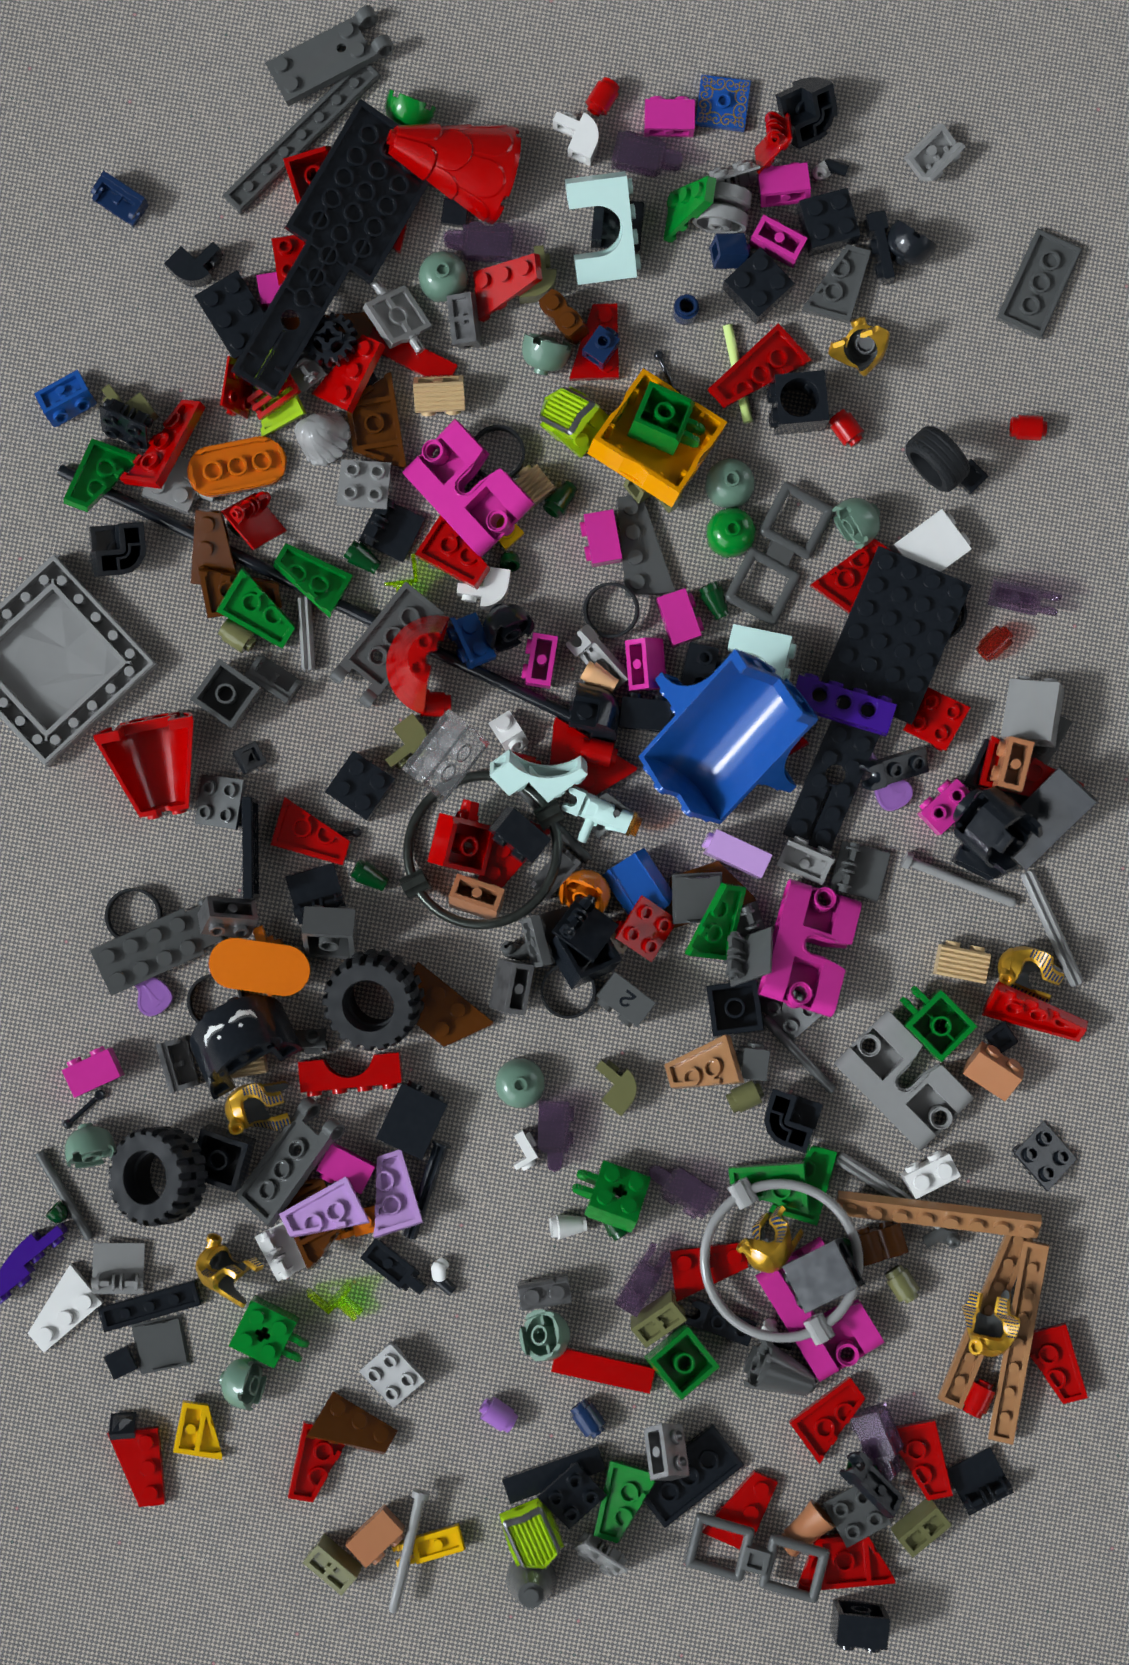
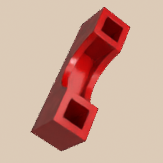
M400 1051L374 1054L369 1067L363 1073L356 1076H344L335 1072L329 1066L326 1058L298 1062L300 1093L307 1092L308 1097L320 1096L323 1090H332V1094L347 1093V1088L357 1087L358 1092L373 1090L372 1086L382 1085L383 1089L398 1088L397 1083L403 1082Z

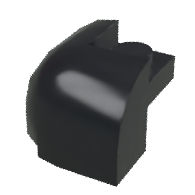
M809 77L792 82L793 87L775 94L779 114L782 117L787 113L790 114L793 136L791 145L798 149L825 137L828 134L827 130L832 125L834 116H837L834 85L832 82L820 77Z
M144 522L88 527L91 547L90 559L92 570L96 577L123 575L133 572L140 566L146 554Z
M576 682L571 693L568 727L591 731L589 740L592 737L615 743L620 720L618 700L609 690Z
M774 1088L764 1118L767 1133L773 1141L782 1146L805 1154L808 1153L824 1104Z

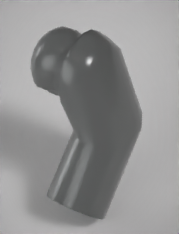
M506 941L501 946L502 954L509 959L524 960L529 956L526 942L520 945Z
M947 1228L934 1229L921 1237L927 1248L938 1242L949 1245L950 1248H957L961 1244L959 1234L955 1230Z

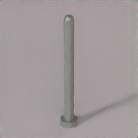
M909 851L906 852L902 860L901 867L904 869L912 867L1009 907H1015L1017 904V900L1014 897L913 857L914 853Z
M412 1490L411 1497L414 1498V1503L390 1599V1613L395 1614L399 1610L424 1501H428L430 1493L425 1490Z

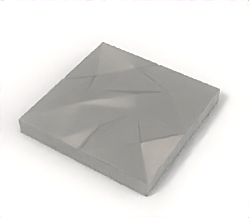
M55 554L0 603V718L46 767H50L159 666Z

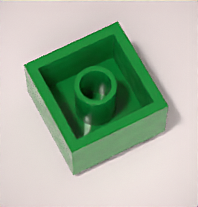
M684 1324L680 1325L644 1356L672 1393L680 1400L685 1398L720 1367L691 1329Z

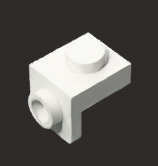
M510 710L488 723L505 752L509 749L518 752L529 744L527 737Z
M522 1129L515 1133L514 1137L525 1157L515 1162L514 1167L516 1170L522 1168L524 1171L536 1164L534 1159L538 1158V1154L534 1149V1146L537 1145L534 1137L530 1132L526 1134Z

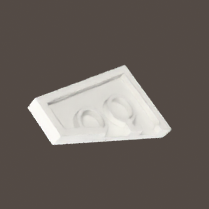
M72 1263L67 1268L28 1332L29 1336L43 1352L48 1350L104 1302L98 1294H92L91 1285Z

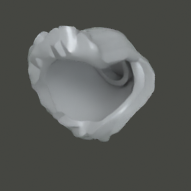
M332 412L327 414L314 413L296 423L294 429L296 439L306 455V460L311 462L313 466H327L328 463H332L337 458L342 457L343 451L348 448L347 444L351 437L348 422H345L344 417L337 412L334 414Z

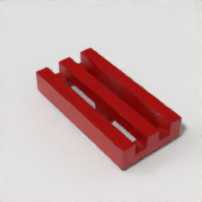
M289 374L288 381L284 383L278 395L290 386L293 390L262 411L261 407L274 399L271 396L267 395L259 402H256L257 399L266 394L258 389L246 398L248 403L252 405L253 411L257 413L256 416L259 420H263L301 393L291 374Z

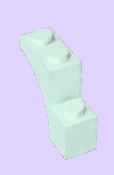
M509 749L490 763V777L509 796L516 791H522L530 783L547 802L561 797L568 788L574 784L581 783L588 775L587 761L581 755L566 763L541 765L526 761Z

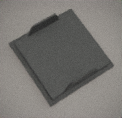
M722 872L672 874L673 924L701 922L722 883Z
M181 1314L131 1325L141 1374L191 1364Z

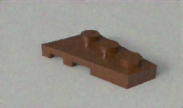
M201 508L195 510L190 584L201 585L199 568L237 574L235 559L232 556L229 544L228 531L221 511Z
M199 568L207 618L221 617L223 615L216 612L237 574ZM252 577L279 608H282L278 581Z
M333 1391L306 1437L325 1440L333 1444L348 1445L356 1449L384 1455L398 1430Z

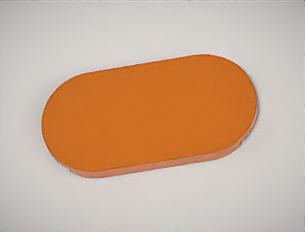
M257 436L207 446L197 450L188 463L187 477L190 485L199 494L207 497H220L274 485L284 475L287 458L284 449L278 443L268 437Z
M229 938L218 943L209 957V970L212 977L218 984L230 989L289 996L299 992L308 983L311 974L310 963L306 955L300 949L290 945Z

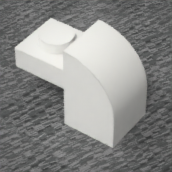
M556 112L553 119V129L572 137L568 146V157L591 166L598 149L599 133L595 121L586 113H583L580 121H578L570 113L564 112L562 114Z
M490 567V571L483 581V586H479L478 590L467 584L458 583L457 596L462 597L461 600L465 602L475 603L477 599H481L480 608L482 610L491 609L493 606L501 604L506 598L509 590L511 570Z

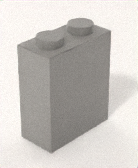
M1026 676L1010 679L1001 738L1004 740L1005 737L1012 736L1035 742L1034 746L1055 748L1064 696V688L1061 683L1052 678H1044L1043 681H1035Z

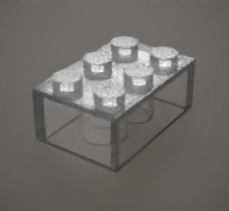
M448 709L439 718L428 736L423 739L422 744L415 753L409 757L402 770L424 789L445 803L490 743L472 725Z

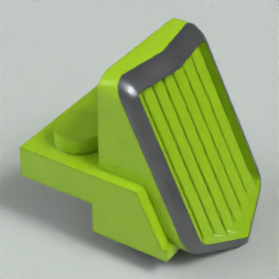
M571 386L569 388L561 387L546 396L539 415L542 421L540 426L581 458L590 448L593 438L609 417L595 401Z
M536 1498L499 1514L507 1544L516 1566L521 1565L525 1569L546 1570L557 1558L560 1549L564 1547L553 1513Z

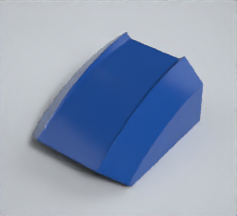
M645 848L633 853L602 875L628 916L641 895L662 909L671 903L672 889Z

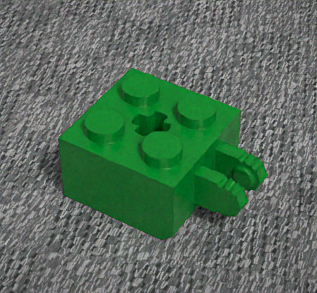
M650 381L627 436L673 456L679 443L690 447H698L701 441L696 434L701 436L705 433L706 429L702 423L690 418L695 405L692 399Z
M914 985L911 988L912 994L922 1004L916 1009L907 998L902 997L899 1000L911 1013L902 1025L937 1061L942 1062L978 1026L942 990L937 989L927 998ZM942 1019V1031L936 1029L935 1031L934 1023L936 1022V1020L941 1021Z
M603 1160L597 1174L587 1170H579L576 1175L577 1178L594 1185L593 1188L582 1184H573L572 1191L575 1194L589 1199L584 1214L588 1218L631 1233L638 1221L651 1177Z
M255 1295L251 1299L229 1347L267 1366L275 1368L281 1355L296 1362H301L303 1358L297 1351L286 1347L288 1341L304 1348H308L310 1342L293 1333L300 1319L299 1317ZM263 1327H266L267 1329H269L267 1333H269L270 1336H262L259 1330H262Z

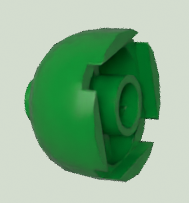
M389 89L385 103V113L388 118L399 125L430 124L437 107L431 106L430 110L426 109L425 102L402 93L395 97L393 96L394 90Z
M739 508L719 510L711 517L706 527V538L709 547L715 554L723 558L743 556L751 548L755 540L756 528L754 522L745 511Z

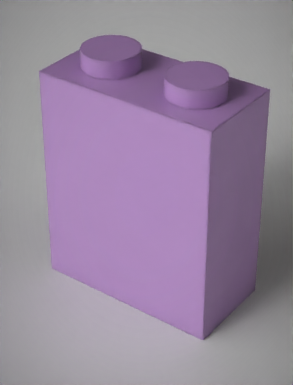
M718 829L714 830L713 833H707L701 846L705 848L703 854L756 879L763 877L772 857V854Z

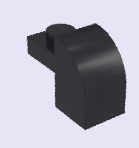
M212 242L195 259L180 246L164 265L182 284L189 287H203L213 281L208 271L210 269L214 270L219 266L223 253Z

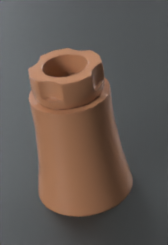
M811 1499L798 1517L784 1530L782 1536L812 1544L821 1536L834 1529L835 1525L826 1511ZM783 1547L791 1556L796 1557L800 1553L799 1551Z

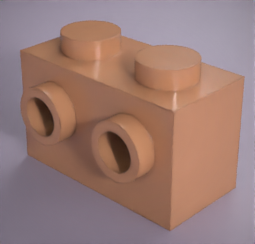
M1012 736L1005 737L1004 741L999 742L996 755L1000 756L998 765L993 766L990 780L993 781L992 787H998L999 789L1015 793L1023 791L1035 742Z
M457 874L449 893V907L484 919L497 918L504 903L505 889L494 884L476 880L470 876Z
M982 1041L965 1062L963 1074L1003 1101H1006L1023 1080L1024 1068L1015 1059H1009L1002 1055L995 1046L987 1045Z
M384 1504L347 1539L345 1546L365 1568L371 1563L376 1565L386 1555L384 1551L390 1545L394 1548L404 1538L402 1533L404 1532L405 1525Z

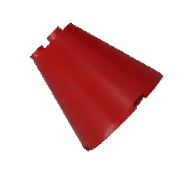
M433 615L412 621L396 635L387 654L386 671L393 692L404 705L423 715L430 694L427 685L432 667L427 663L426 656L429 652L436 651L438 641H444L450 618L447 616Z
M170 712L137 718L120 723L114 731H112V727H108L93 735L94 741L139 818L147 816L148 819H156L162 817V812L172 811L173 815L185 813L189 808L194 727L193 714L190 712H184L183 717H180L179 712Z

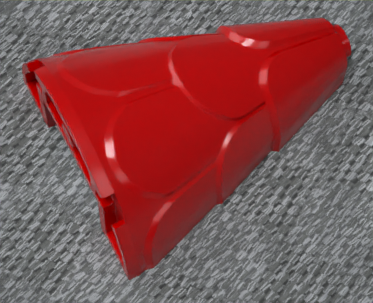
M439 123L399 125L389 131L387 137V144L390 145L388 154L421 180H427L449 199L459 203L481 221L493 225L503 212L504 206L501 203L506 197L510 196L515 181L521 152V138L517 137L516 134L519 135L520 130L506 124L473 126L471 124L441 126Z

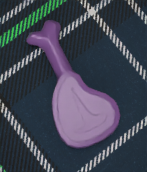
M872 753V755H871V757H870V760H873V759L878 760V759L876 758V756L874 755V753ZM901 780L889 784L887 787L875 790L874 794L881 808L892 812L905 806L913 796V789L909 782Z
M156 977L135 985L139 992L138 1008L146 1016L151 1017L162 1013L173 1002L172 990Z

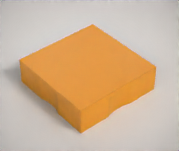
M643 368L625 393L621 405L610 414L593 438L587 454L665 504L673 507L720 438L728 422L699 403L694 402L695 405L690 418L702 423L706 429L705 433L701 436L696 434L701 441L698 447H690L679 443L673 456L628 437L627 434L650 381L679 393L674 387Z

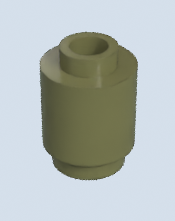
M229 618L223 623L218 632V635L222 637V641L240 653L250 652L257 642V639L254 638L255 633Z
M752 1080L731 1089V1093L725 1095L733 1113L738 1111L742 1113L761 1104V1098L765 1096L760 1084H754Z
M902 1264L893 1267L884 1274L887 1278L886 1283L899 1302L905 1301L907 1304L919 1296L917 1292L920 1290V1287L909 1270L904 1268Z

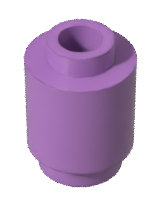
M494 1396L490 1400L486 1398L479 1409V1412L482 1413L480 1419L500 1432L503 1430L508 1433L518 1418V1415L514 1413V1409Z

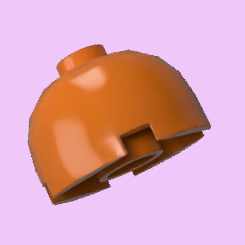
M588 869L573 872L561 884L558 892L562 905L565 902L568 907L571 906L578 895L582 898L592 895L596 899L595 908L602 913L606 910L611 898L610 887L606 879L599 873Z

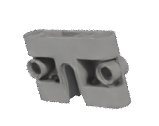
M887 1010L865 1033L859 1035L857 1040L834 1064L921 1151L943 1129L950 1126L952 1120L974 1097L939 1063L918 1075L908 1086L899 1087L898 1078L910 1067L923 1045ZM866 1038H872L875 1042V1046L871 1051H864L862 1048V1042ZM944 1111V1121L935 1123L933 1120L935 1112Z

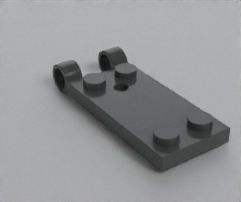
M366 5L361 7L355 16L265 62L288 107L393 53L395 47L388 35L383 34L376 37L369 46L361 33L362 30L369 29L378 22L379 18L372 6ZM342 46L346 47V50L344 52L338 51V48Z
M405 581L332 671L329 678L339 685L353 668L372 683L358 700L366 708H369L389 683L386 660L390 645L401 629L416 619L433 615L443 616L445 613ZM376 651H380L383 654V658L379 661L373 658V653Z
M306 1097L299 1103L297 1110L290 1118L291 1124L283 1128L236 1195L267 1226L273 1227L280 1218L279 1214L285 1211L331 1144L339 1140L345 1132V1126L336 1118L329 1119L323 1125L320 1133L307 1123L314 1119L321 1110V1105L312 1097ZM302 1146L300 1154L297 1155L296 1149Z

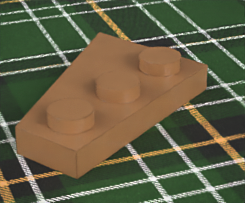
M723 1035L664 1064L670 1087L674 1089L744 1083L733 1042L729 1035Z

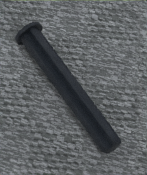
M432 1140L431 1142L434 1145L416 1195L422 1219L424 1218L446 1151L451 1148V1145L438 1140ZM421 1224L406 1228L404 1236L415 1240Z

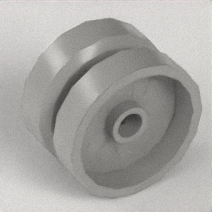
M716 182L713 204L697 219L693 218L692 222L696 227L712 233H744L747 230L749 218L745 211H748L751 206L752 194L744 187L726 182Z

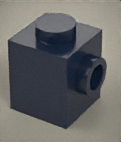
M716 233L709 247L714 269H737L750 257V245L746 242L745 233Z
M599 325L582 349V356L603 370L620 345L618 333L608 326L603 328Z

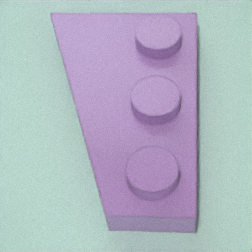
M401 1150L377 1157L374 1238L423 1223L405 1157Z
M347 1177L342 1178L279 1214L289 1236L292 1238L370 1223Z

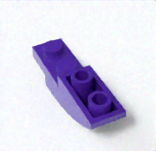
M63 1222L44 1237L37 1230L31 1233L9 1255L0 1269V1304L12 1296L10 1290L16 1285L21 1288L32 1279L30 1274L35 1271V1268L31 1265L30 1261L34 1265L46 1255L43 1251L51 1245L54 1249L65 1240L63 1234L68 1231V1228Z

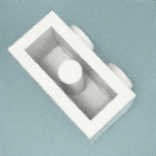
M941 1150L927 1156L928 1160L920 1164L919 1162H914L905 1167L906 1171L900 1173L910 1195L914 1199H918L961 1177L949 1153L946 1151L941 1152Z

